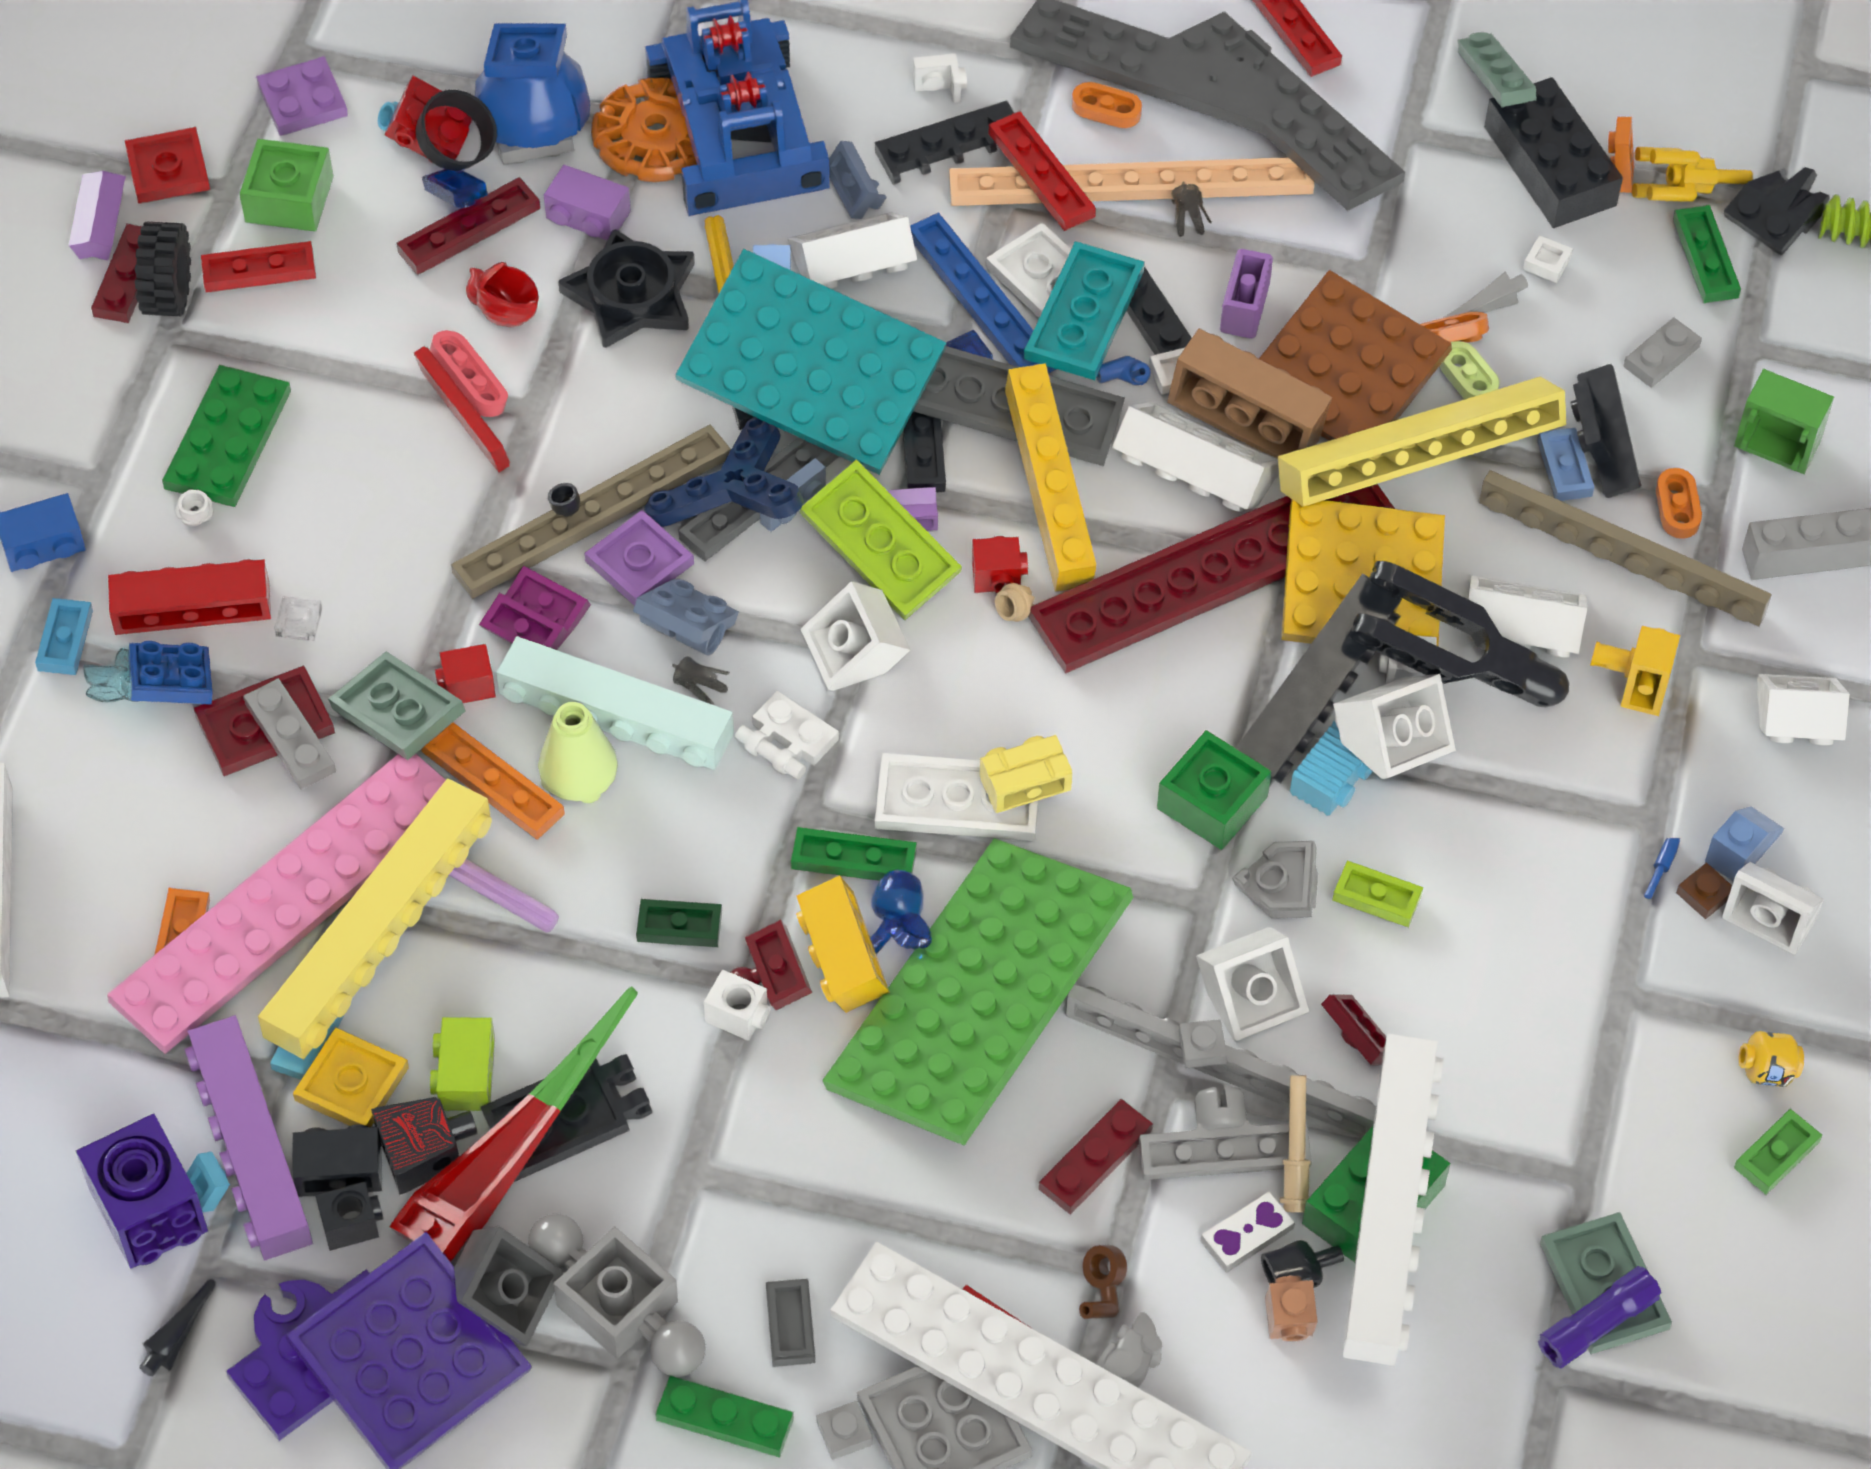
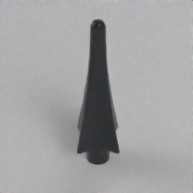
M213 1279L207 1280L178 1313L143 1343L147 1351V1356L139 1366L143 1373L153 1377L161 1366L171 1371L196 1317L215 1288L216 1282Z

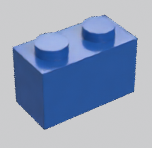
M68 493L0 512V540L11 572L30 569L41 563L58 558H67L75 553L86 551Z

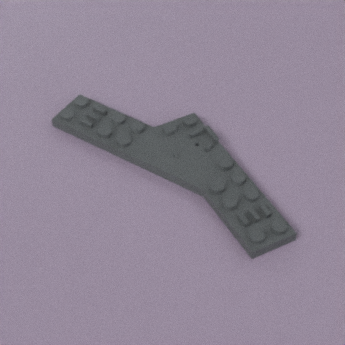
M1036 0L1010 36L1011 48L1263 134L1347 211L1404 183L1405 171L1275 57L1271 53V46L1252 29L1246 31L1225 11L1167 38L1058 0Z

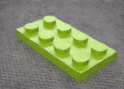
M857 459L800 509V514L871 587L883 591L889 605L904 621L962 570V566Z

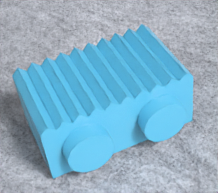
M1333 721L1323 737L1315 744L1298 768L1294 770L1290 793L1292 796H1297L1299 800H1304L1306 804H1310L1313 808H1317L1319 812H1324L1326 816H1330L1338 805L1344 808L1349 803L1355 792L1353 785L1359 778L1366 780L1372 773V770L1341 743L1339 729L1336 722Z

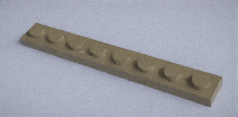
M709 424L580 494L581 505L579 510L572 516L564 517L550 510L452 563V573L470 597L474 599L518 575L523 566L531 568L645 506L654 493L663 490L668 491L681 486L690 479L698 477L724 463L731 448L712 425Z
M1489 470L1483 480L1479 503L1487 506L1494 512L1503 513L1521 521L1530 528H1537L1557 537L1564 543L1573 544L1589 551L1600 559H1607L1623 566L1630 572L1659 582L1670 590L1684 593L1697 599L1704 605L1718 608L1733 615L1740 621L1749 622L1759 627L1766 615L1772 594L1494 471Z

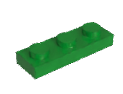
M1705 205L1675 210L1673 222L1703 303L1738 299L1741 287L1711 206Z
M797 827L791 857V869L911 885L917 842Z
M669 1376L655 1413L656 1421L779 1458L794 1420V1412L674 1376Z

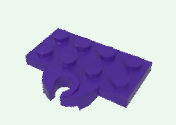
M367 1269L332 1294L320 1284L304 1279L279 1283L282 1296L296 1302V1307L288 1314L274 1312L271 1298L266 1294L259 1300L254 1313V1332L260 1347L229 1368L226 1374L278 1441L333 1402V1399L288 1343L286 1334L370 1273Z

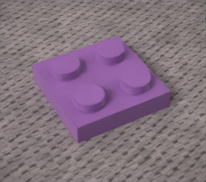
M325 56L256 76L258 87L279 136L348 116L347 106Z
M643 510L584 553L585 562L634 606L637 597L677 578L694 565V555Z

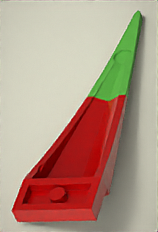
M633 987L628 988L579 1044L535 1089L469 1149L416 1190L389 1227L399 1236L410 1242H413L427 1232L451 1263L473 1230L483 1229L636 998L638 992Z

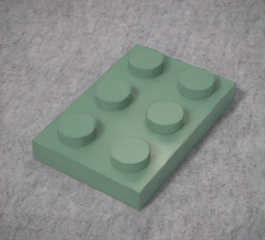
M387 651L328 699L335 712L406 760H409L466 712L462 700Z
M1621 1212L1541 1237V1248L1572 1315L1609 1290L1615 1281L1635 1267L1641 1266L1646 1268ZM1660 1295V1299L1637 1316L1628 1318L1588 1347L1590 1355L1670 1330L1672 1321Z

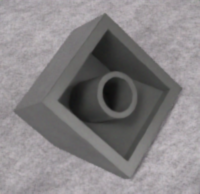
M500 1226L473 1230L454 1267L457 1302L525 1347L528 1346L554 1293L553 1283L563 1275L564 1271Z

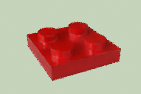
M196 127L124 140L138 204L210 190Z

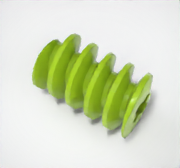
M1837 194L1833 195L1829 203L1825 205L1818 239L1822 238L1826 230H1830L1832 242H1836L1839 235L1845 233L1847 245L1851 244L1855 236H1859L1860 247L1865 248L1871 239L1869 202L1862 201L1858 209H1856L1854 198L1849 197L1844 205L1841 206L1840 196Z

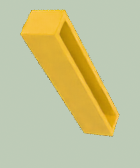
M1046 363L1008 369L1005 393L1055 592L1070 590L1093 580L1097 565Z

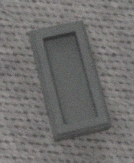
M808 1278L766 1282L772 1366L816 1363Z

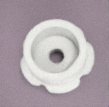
M200 490L186 491L178 499V505L175 509L176 516L179 519H183V523L186 525H199L207 522L212 517L213 509L211 507L213 503Z

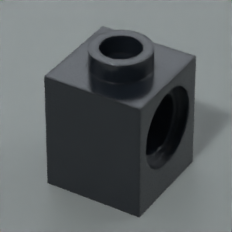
M365 1182L315 1195L329 1251L379 1238L376 1222L384 1220L378 1195L369 1197ZM348 1212H360L353 1219L342 1218Z

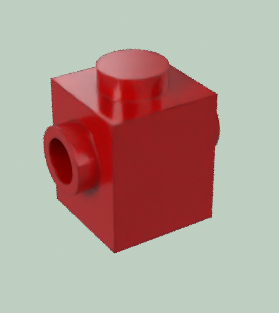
M995 536L992 538L972 539L974 593H999L1005 585L1010 583L1021 585V575H1028L1027 552H1020L1019 537Z

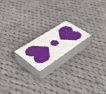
M1269 1191L1201 1234V1242L1227 1273L1292 1231L1295 1222Z

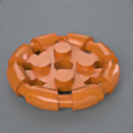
M671 78L639 79L637 84L631 86L625 84L617 88L600 103V112L595 113L592 120L591 138L594 147L600 149V158L617 173L626 177L629 174L636 175L639 181L665 182L674 180L675 175L682 173L683 167L697 165L685 123V116L682 113ZM643 97L645 101L636 104L635 99ZM655 123L664 125L660 130L647 128ZM621 138V140L612 143L613 140ZM636 155L644 157L642 162L636 161L634 158Z

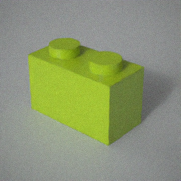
M442 1017L441 1033H434L433 1057L439 1058L438 1070H431L430 1094L437 1095L444 1111H481V1106L491 1102L495 1047L492 1018Z

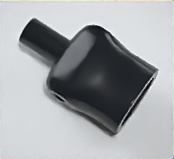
M1303 1240L1292 1242L1280 1249L1261 1255V1264L1269 1284L1275 1283V1280L1280 1277L1299 1276L1301 1281L1313 1280L1314 1288L1319 1286L1323 1280L1322 1268L1344 1261V1255L1339 1245L1314 1252L1308 1242Z

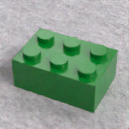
M1373 1126L1307 1199L1302 1225L1332 1247L1339 1245L1343 1255L1354 1263L1356 1260ZM1433 1150L1431 1158L1423 1157L1422 1169L1429 1170V1180L1426 1196L1418 1195L1417 1207L1426 1209L1445 1187L1451 1165L1449 1161Z

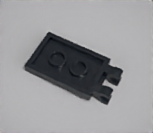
M627 1054L620 1055L601 1066L597 1058H595L514 1182L630 1131L627 1119H641L653 1113L649 1105L650 1100L643 1087L635 1089L623 1097L620 1096L616 1086L627 1085L636 1080L633 1065ZM544 1079L481 1106L482 1114L489 1129H492Z

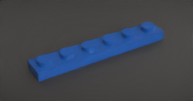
M938 212L910 225L914 245L1010 365L1017 367L1039 365L1024 359V350L1032 335V327ZM1046 366L1048 374L1057 370Z

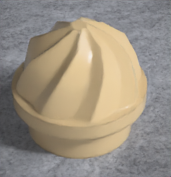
M1010 583L997 593L995 607L998 614L1004 620L1019 622L1029 616L1035 597L1032 596V591L1029 587Z

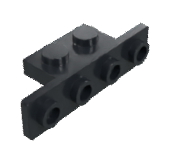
M1604 365L1578 374V383L1573 384L1576 400L1570 401L1576 422H1581L1583 430L1577 431L1579 443L1584 453L1590 451L1597 464L1605 497L1611 498L1639 489L1642 484L1613 365Z

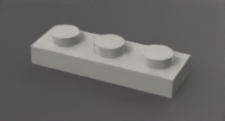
M279 678L243 696L245 705L300 790L336 772L335 763Z

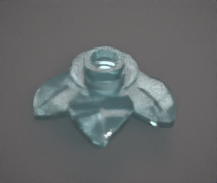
M121 648L118 651L114 666L84 665V677L91 686L87 689L86 696L99 702H116L123 699L131 701L128 649Z

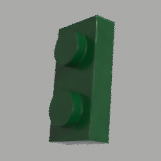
M641 899L636 931L637 942L718 947L722 904Z

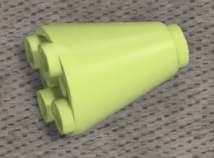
M568 702L560 706L555 713L540 753L538 770L541 785L545 790L562 799L593 803L600 798L601 793L605 792L615 780L618 768L615 749L590 711L578 702Z

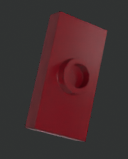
M1330 994L1321 1005L1342 1030V1038L1351 1047L1358 1049L1370 1065H1382L1386 1035L1353 995Z

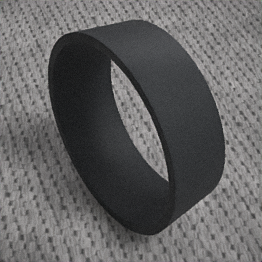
M452 89L441 91L428 100L417 121L416 137L422 152L432 163L446 170L460 171L470 168L489 156L496 143L497 128L490 110L480 99L468 92ZM439 106H451L469 115L475 122L481 137V146L477 157L473 161L464 162L453 160L439 152L430 141L426 132L425 116L427 112Z

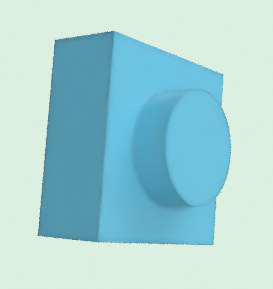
M213 1152L199 1153L188 1169L187 1175L197 1192L204 1213L215 1210L230 1184L225 1171L220 1167Z

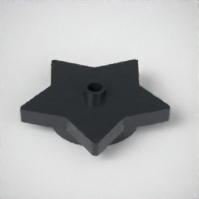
M614 229L611 231L603 250L592 259L589 266L558 281L559 292L594 313L601 344L604 348L615 344L642 328L688 330L689 318L679 291L695 264L694 253L691 251H662L652 244L633 241L619 230Z

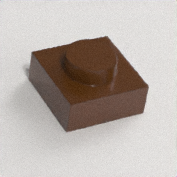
M1706 862L1678 885L1676 893L1704 919H1707L1727 902L1732 885Z

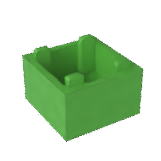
M257 139L239 193L245 222L316 232L334 177L329 148Z
M1763 369L1746 401L1734 447L1805 474L1821 443L1834 396Z

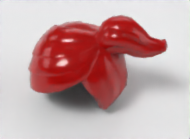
M506 262L497 263L485 272L478 268L469 269L471 277L467 282V297L472 304L478 305L489 321L499 326L516 327L526 323L535 315L539 299L538 289L531 277L524 271L507 266Z

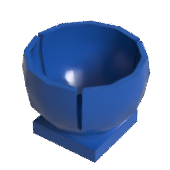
M494 23L484 61V70L475 81V96L488 107L495 120L497 143L523 148L557 145L563 139L571 135L574 136L577 134V131H581L590 117V97L581 66L564 52L567 39L566 23Z

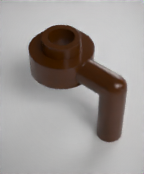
M1097 1245L1090 1248L1085 1254L1082 1268L1087 1282L1093 1287L1099 1288L1101 1301L1083 1302L1080 1305L1079 1314L1084 1319L1114 1318L1118 1315L1120 1309L1116 1286L1123 1282L1127 1273L1126 1257L1118 1247L1114 1245ZM1108 1262H1110V1272L1108 1270Z

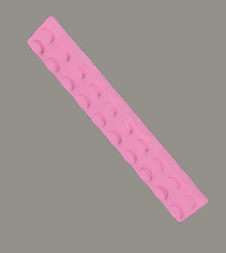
M397 754L108 993V1002L166 1054L189 1035L188 1030L201 1025L352 898L446 779L417 754H414L409 760Z

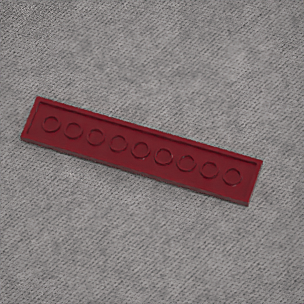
M1378 484L1326 499V501L1395 509ZM1288 496L1282 497L1033 605L1028 617L1066 674L1286 577L1290 504L1292 499Z

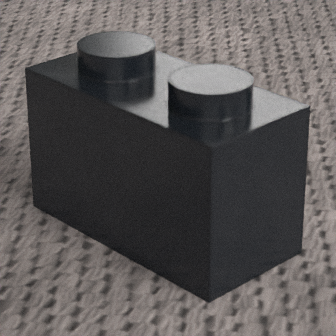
M352 1125L347 1129L337 1130L314 1127L304 1132H292V1178L298 1197L315 1196L362 1182L366 1183L368 1192L382 1191V1146L378 1127Z

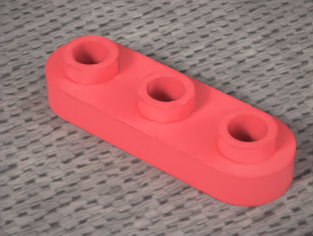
M445 330L437 332L431 342V353L479 415L494 417L503 413L508 393L467 339L454 331Z

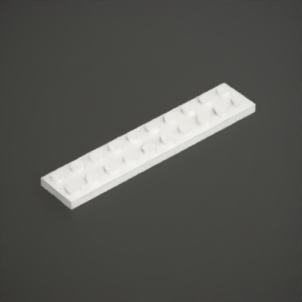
M877 1241L831 1308V1317L1099 1469H1244L1251 1458L1252 1451Z

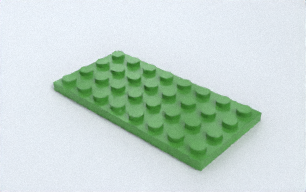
M994 838L888 987L890 993L882 995L823 1079L826 1090L965 1146L1134 898L1131 888Z

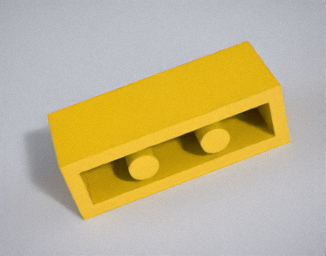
M839 875L796 895L801 911L797 912L796 916L803 932L806 935L810 934L813 944L808 946L809 954L818 969L822 968L825 978L820 980V985L827 1000L830 1003L835 1001L847 1013L884 994L890 993L854 891Z

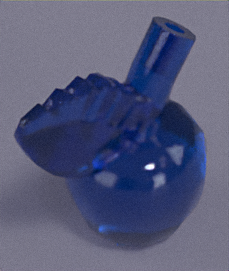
M899 869L888 871L880 879L873 891L871 907L875 915L882 920L876 932L870 937L876 954L887 944L891 937L899 946L905 949H923L932 943L929 925L920 916L924 904L923 887L920 879L908 871Z

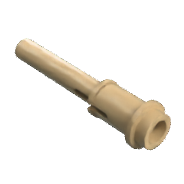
M1290 1075L1289 1159L1283 1160L1284 1197L1279 1199V1202L1283 1203V1209L1286 1212H1304L1306 1201L1309 1198L1310 1160L1305 1159L1306 1075Z

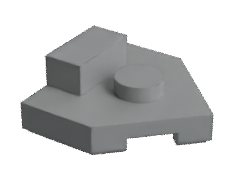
M1315 841L1274 842L1262 852L1263 856L1248 869L1243 868L1232 877L1234 885L1271 918L1312 917V909L1316 908L1318 872L1315 865L1317 849Z

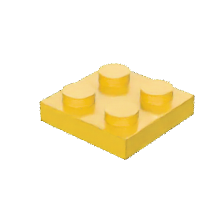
M335 1027L294 1090V1100L348 1126L366 1125L372 1127L374 1120L371 1109L386 1105L409 1069L408 1060Z

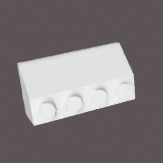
M1146 402L1128 407L1112 447L1123 453L1121 458L1125 461L1142 466L1143 462L1156 468L1155 474L1171 481H1176L1177 478L1190 483L1188 488L1191 491L1207 497L1212 493L1223 498L1222 504L1238 512L1258 507L1279 474L1277 458L1154 402Z

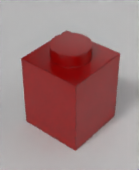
M486 644L439 652L442 668L434 669L437 685L462 700V703L496 697L493 673Z

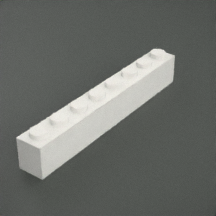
M1387 1033L1379 1080L1343 1358L1395 1366L1398 1350H1407L1410 1325L1402 1324L1404 1311H1412L1415 1286L1407 1285L1408 1272L1416 1273L1420 1252V1247L1412 1246L1413 1233L1421 1234L1425 1208L1417 1207L1418 1195L1426 1196L1429 1180V1170L1422 1169L1423 1157L1431 1158L1434 1132L1426 1130L1428 1119H1436L1439 1095L1431 1094L1432 1082L1440 1083L1443 1068V1058L1436 1057L1438 1041Z

